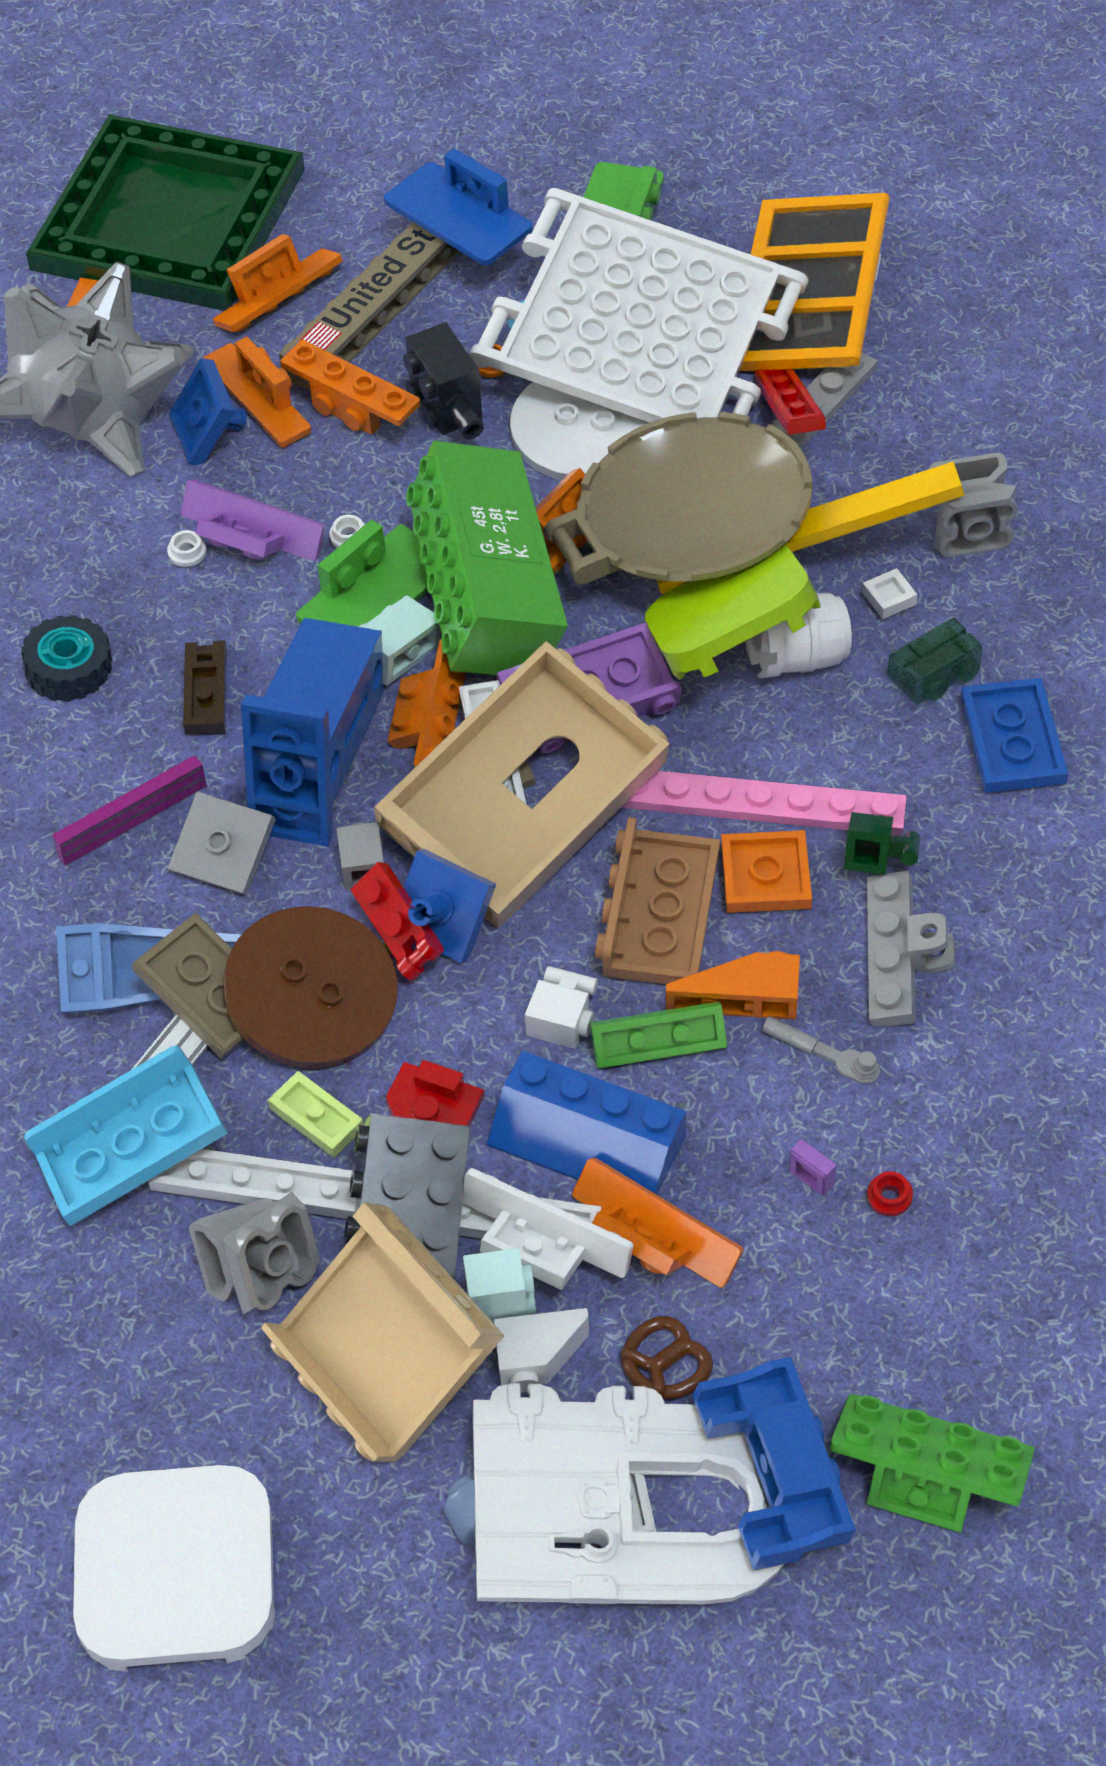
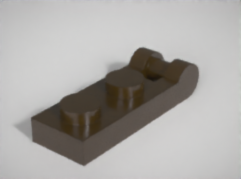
M226 640L213 641V645L199 646L198 642L185 643L183 714L185 735L226 733Z

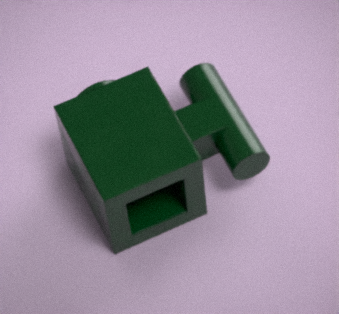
M851 812L843 870L886 875L889 857L901 858L905 865L912 866L918 861L920 835L915 831H909L905 836L891 835L893 817Z

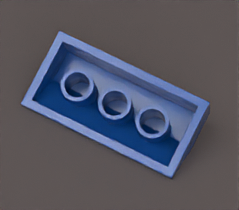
M522 1050L503 1085L487 1146L575 1180L579 1179L587 1160L595 1157L658 1195L685 1140L686 1111Z

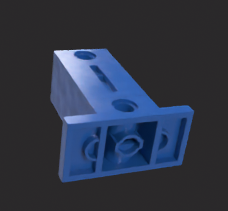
M304 618L264 697L246 694L242 701L241 715L247 808L272 815L276 818L270 833L271 837L329 847L333 835L332 805L383 693L381 630Z

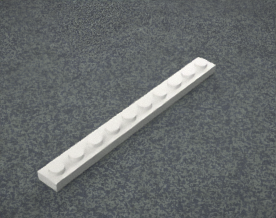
M201 1149L148 1180L150 1190L241 1204H248L264 1198L277 1202L293 1192L305 1205L309 1214L347 1219L348 1215L353 1216L355 1214L356 1198L349 1197L352 1170ZM539 1198L590 1223L593 1222L596 1213L601 1211V1206ZM462 1203L459 1236L482 1239L496 1219Z

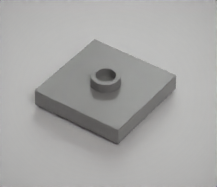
M196 792L167 869L171 872L246 896L276 818L251 808Z

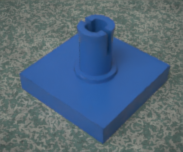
M200 358L169 412L187 460L191 465L205 463L225 428L239 432L243 429L241 425L245 426L247 420L244 408L233 407L214 360Z
M426 849L417 850L404 885V889L412 899L411 906L414 907L408 910V917L417 926L429 925L444 948L442 954L459 963H464L471 955L496 883Z

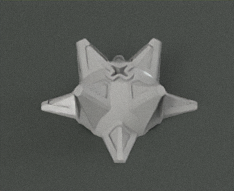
M116 262L76 306L62 307L32 283L21 288L15 287L7 290L4 296L8 365L7 373L0 378V418L32 419L42 427H52L68 433L76 440L89 441L131 478L145 472L139 425L146 419L152 406L183 364L193 355L191 347L187 344L145 341L140 337L133 325L130 267L120 262Z

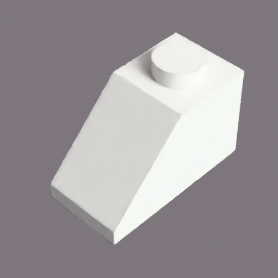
M587 1308L494 1319V1325L504 1335L497 1344L501 1386L507 1383H520V1393H525L529 1384L549 1383L589 1336Z

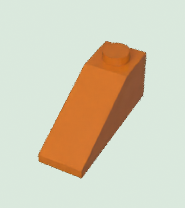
M781 951L769 953L756 952L667 983L666 1010L719 1001L722 1005L724 1016L768 1018L771 1016L776 1019L796 1020L800 955L787 954Z

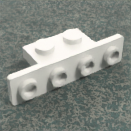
M470 1168L465 1174L462 1203L496 1219L481 1240L480 1252L485 1253L519 1248L522 1265L531 1264L533 1277L560 1290H563L582 1260L620 1278H623L628 1272L633 1251V1243L474 1168Z

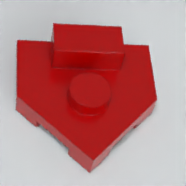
M422 1060L419 1067L403 1062L386 1095V1102L392 1116L470 1126L485 1097V1090L464 1083L463 1073L426 1060Z

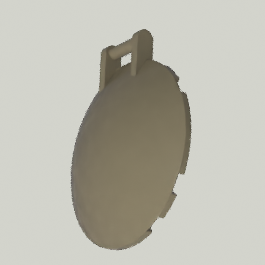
M696 412L673 415L638 427L608 446V454L599 463L593 462L582 480V492L579 501H577L578 509L551 519L545 525L544 532L550 542L557 544L570 565V575L577 584L589 583L621 569L637 576L662 581L685 582L717 578L743 570L760 562L781 548L795 534L810 508L813 491L811 470L807 458L795 441L771 424L765 428L751 423L750 416L720 412L718 417L697 418ZM583 534L595 553L583 557L571 538Z

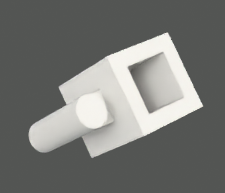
M548 966L545 971L544 981L538 980L525 1013L526 1036L576 1049L580 1037H588L591 1032L590 1022H594L595 1013L589 1011V995H595L598 979Z

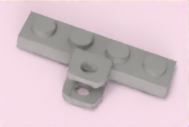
M909 870L887 873L886 875L867 876L869 1021L872 1026L890 1027L916 1023L915 970L918 973H937L952 968L955 965V940L953 935L947 932V920L943 914L924 913L913 915V883ZM935 928L937 932L925 933V930ZM945 949V952L940 957H931L929 955Z

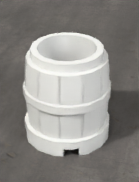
M817 593L821 608H812L802 616L806 624L803 628L792 633L785 621L746 640V649L751 664L760 663L762 669L757 676L759 678L780 676L781 673L812 672L815 669L840 664L843 659H847L852 644V632L849 614L844 601L839 596H834L831 593Z

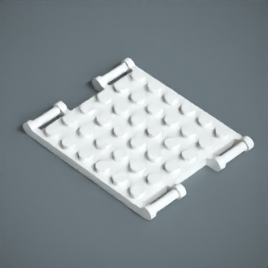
M557 188L549 189L544 199L545 207L533 232L526 236L522 244V250L531 257L545 256L544 262L524 303L506 297H497L491 308L493 314L479 343L475 344L469 353L475 365L480 368L489 366L647 422L696 412L697 418L718 417L729 394L738 398L733 413L748 416L751 406L758 402L761 395V390L756 384L736 377L756 330L763 331L767 337L775 341H781L785 338L789 329L787 322L799 294H802L807 287L808 277L800 271ZM562 210L568 211L555 239L546 238L557 213ZM779 283L784 285L786 289L775 315L772 316L764 313L776 284ZM514 319L515 322L501 351L493 349L505 321Z

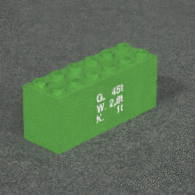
M433 440L427 455L423 456L420 460L419 472L414 483H410L408 486L406 502L411 507L414 518L413 531L415 535H418L421 547L420 560L422 564H425L428 576L427 590L433 597L435 622L440 625L442 651L444 654H447L450 671L497 675V672L523 664L546 641L556 649L568 624L520 451Z

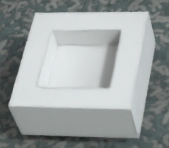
M897 568L863 582L862 594L882 620L917 604L918 594Z

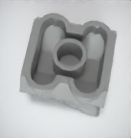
M990 453L932 463L929 469L954 462L965 495L938 504L934 548L941 552L943 556L950 558L1004 549L1009 546L1014 539L1011 521L1016 516L1018 507L1015 501L1017 485L1003 484L1007 473L1005 456L1002 453Z
M293 1192L277 1202L264 1198L200 1218L189 1226L207 1293L220 1301H226L236 1294L243 1315L253 1308L259 1310L272 1308L280 1299L284 1287L288 1284L300 1287L307 1284L314 1276L317 1265L321 1263L307 1208Z

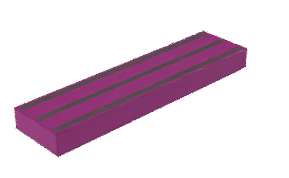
M194 755L54 833L52 837L59 859L67 866L207 787L202 763Z

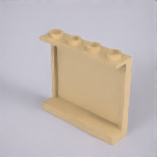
M364 1202L352 1216L361 1226L284 1321L281 1324L264 1323L261 1329L272 1341L270 1343L272 1350L282 1359L289 1361L298 1371L300 1383L308 1391L317 1394L327 1406L326 1413L337 1425L346 1428L356 1440L354 1443L355 1447L363 1457L372 1462H396L405 1455L502 1340L504 1335L388 1206Z

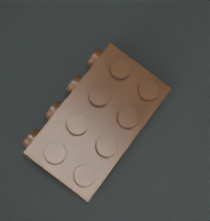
M628 817L626 830L619 829L617 833L615 854L621 855L619 864L612 863L610 869L609 889H614L613 898H605L602 923L607 924L606 934L598 933L595 958L602 959L603 977L667 984L700 972L720 853V839L637 830V818Z

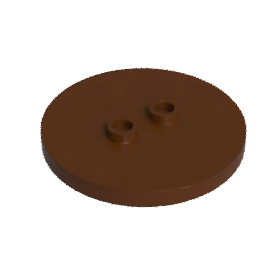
M312 906L282 909L253 923L234 944L227 960L223 980V994L227 1012L240 1035L253 1048L268 1058L285 1065L305 1069L339 1066L354 1060L369 1050L387 1029L394 1013L398 993L397 976L393 961L378 937L365 925L346 914L328 908Z

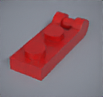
M377 862L350 889L397 960L396 966L404 977L411 981L416 980L423 973V966L429 960L435 961L444 952L442 944L429 925L417 926L410 921L408 910L414 908L411 906L412 899L388 863ZM417 941V948L413 951L411 946Z

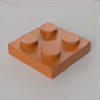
M805 830L721 834L727 913L812 909V892Z

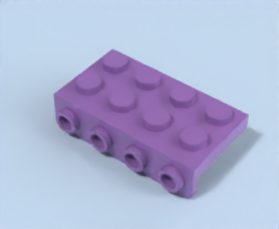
M646 622L565 649L580 670L586 675L593 674L599 678L609 694L617 700H625L633 707L638 718L653 712L656 715L667 713L680 702L682 687L679 681H673ZM521 665L497 672V680H499L500 685ZM565 738L549 739L534 753L540 751L542 753L554 752L570 740Z

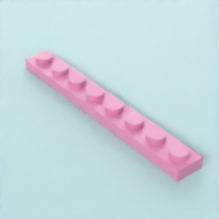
M657 771L621 808L848 830L851 812L893 817L891 835L902 836L906 795Z

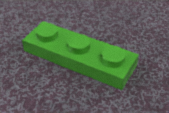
M719 1001L590 1022L595 1061L598 1069L727 1048L722 1005Z

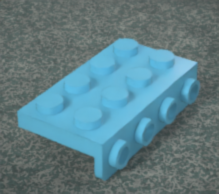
M172 1046L28 1130L24 1135V1139L39 1162L62 1217L69 1226H72L225 1136L228 1132L194 1066L179 1046Z

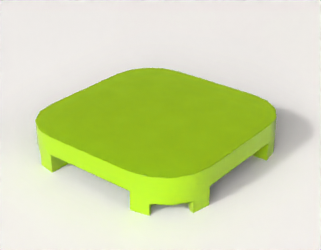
M783 545L770 556L743 570L712 579L687 581L659 597L645 613V621L673 675L680 680L689 671L700 669L703 677L719 672L712 659L713 657L785 621L791 632L795 633L806 626L802 616L812 608H821V604L807 572L789 547Z

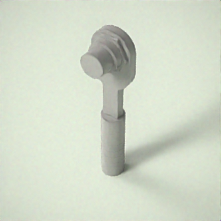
M771 1016L765 1021L762 1032L810 1055L814 1054L834 1063L837 1071L844 1077L858 1083L868 1084L875 1081L879 1076L880 1067L872 1052L864 1051L861 1053L856 1050L840 1052L820 1042L819 1039Z

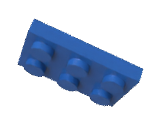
M1042 678L961 687L960 698L985 793L1067 783L1068 771Z

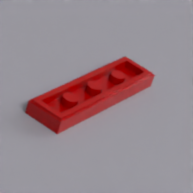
M760 369L754 371L757 386L788 435L826 429L825 415L793 369Z

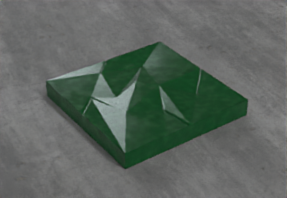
M109 114L27 250L26 256L29 269L74 280H79L80 278L100 280L116 262H120L130 267L131 292L225 311L233 305L237 297L227 269L265 245L305 170L303 152Z

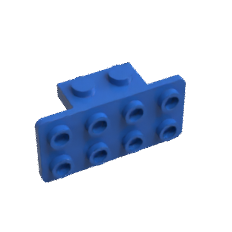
M455 148L444 155L445 169L434 162H427L384 195L386 206L485 266L492 264L533 230L532 222L509 208L507 179Z

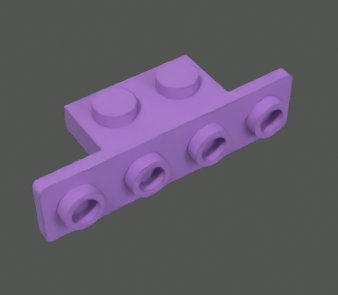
M195 479L186 482L181 515L198 521L196 534L208 538L210 544L222 548L232 546L243 550V555L252 559H265L266 556L281 550L311 561H315L320 556L325 531L324 523Z

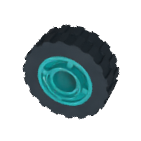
M62 615L55 616L51 620L46 619L37 627L34 626L30 630V634L25 636L23 640L24 647H21V654L28 685L31 689L34 688L38 695L48 697L49 700L72 702L71 700L86 698V695L94 694L98 691L99 687L108 680V674L111 673L112 657L109 638L99 624L92 623V620L88 618L83 619L75 615L63 617Z

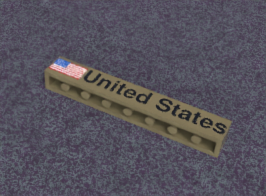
M412 222L400 235L392 240L391 244L379 256L373 258L370 265L357 278H353L348 287L335 299H332L313 321L307 323L304 330L291 343L283 347L279 354L280 360L300 340H305L350 363L460 251ZM284 369L292 383L310 391L308 380Z

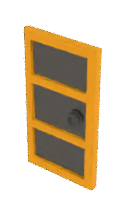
M887 193L762 200L750 255L800 271L808 277L809 282L805 291L799 294L787 322L789 329L785 338L781 341H775L767 337L763 331L756 330L739 371L851 367L860 364L890 196ZM776 284L764 313L772 316L775 315L786 289L784 285Z

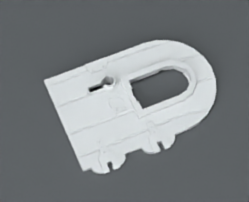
M507 1383L506 1385L498 1386L492 1392L490 1400H473L477 1601L701 1605L731 1602L751 1594L764 1586L784 1566L783 1564L753 1571L739 1528L720 1532L714 1536L704 1532L633 1531V1503L629 1495L632 1491L630 1475L712 1476L726 1479L738 1489L739 1485L745 1490L750 1503L748 1512L770 1508L744 1433L740 1432L707 1439L695 1405L665 1404L662 1395L646 1386H633V1400H625L626 1388L614 1385L603 1388L597 1394L595 1402H560L558 1393L551 1387L542 1384H529L527 1386L529 1398L520 1397V1383ZM554 1542L582 1543L581 1548L584 1549L555 1548ZM592 1543L599 1544V1545L602 1546L603 1548H601V1549L594 1548V1547L591 1546L590 1544H592Z

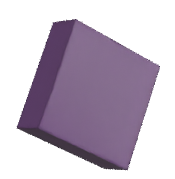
M801 1139L791 1149L790 1173L821 1196L826 1195L835 1185L837 1165Z

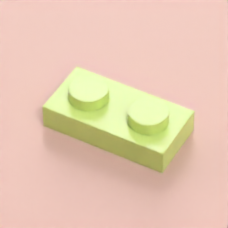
M299 1071L268 1099L271 1111L333 1158L355 1138L357 1126H364L361 1117Z

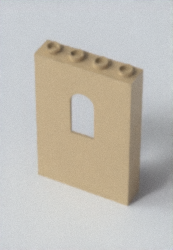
M546 641L374 807L375 822H378L379 827L413 857H415L417 850L426 849L496 883L484 918L499 928L667 762L669 743L665 734L654 725L648 726L639 719L635 710L628 702L623 699H615L606 691L604 684L599 678L593 674L586 675L576 666L573 658L561 648L556 650ZM552 738L570 740L579 751L577 765L533 809L503 785L547 740Z

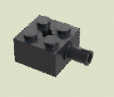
M447 322L405 337L407 353L403 355V361L410 379L406 381L407 392L420 398L422 413L428 426L435 425L441 435L459 429L465 439L470 440L478 437L484 430L479 369Z

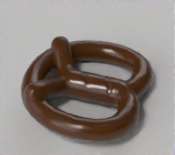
M658 1316L643 1322L628 1336L620 1353L623 1371L633 1386H646L647 1388L654 1389L662 1395L663 1400L677 1399L694 1392L698 1382L707 1381L713 1370L712 1356L707 1348L691 1340L684 1324L670 1316ZM667 1330L676 1337L674 1342L653 1357H648L637 1351L643 1340L656 1331ZM692 1355L698 1360L699 1367L697 1371L688 1379L673 1385L665 1384L663 1372L683 1357ZM637 1366L650 1372L651 1381L639 1371Z

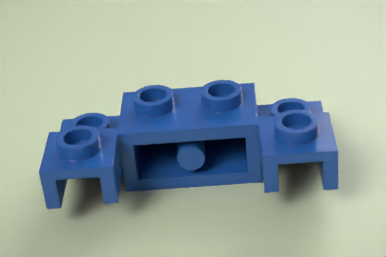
M792 1358L771 1360L746 1372L698 1382L693 1394V1400L707 1439L740 1432L744 1433L770 1508L744 1513L738 1525L753 1571L797 1562L804 1552L849 1543L856 1528L839 1486V1468L833 1458H829L823 1443L824 1430L821 1420L817 1415L813 1416Z

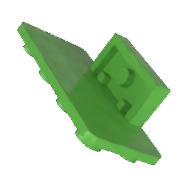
M599 162L595 165L584 198L652 221L654 207L659 205L664 174L655 167L642 166L640 168Z

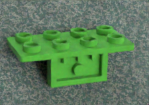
M371 519L317 565L321 591L296 612V620L302 623L304 618L359 627L381 614L387 606L395 604L406 595L418 601L428 592V576L425 564H422L420 560L421 547L418 535H415L414 531L405 525L399 524L384 537L383 526Z
M849 1394L829 1448L832 1452L876 1464L867 1505L960 1533L964 1525L971 1493L1014 1506L1020 1505L1035 1450L1033 1446L1024 1444L1013 1437L996 1436L976 1430L965 1423L948 1422L931 1417L921 1410L904 1409L883 1403L873 1396H859L856 1394Z

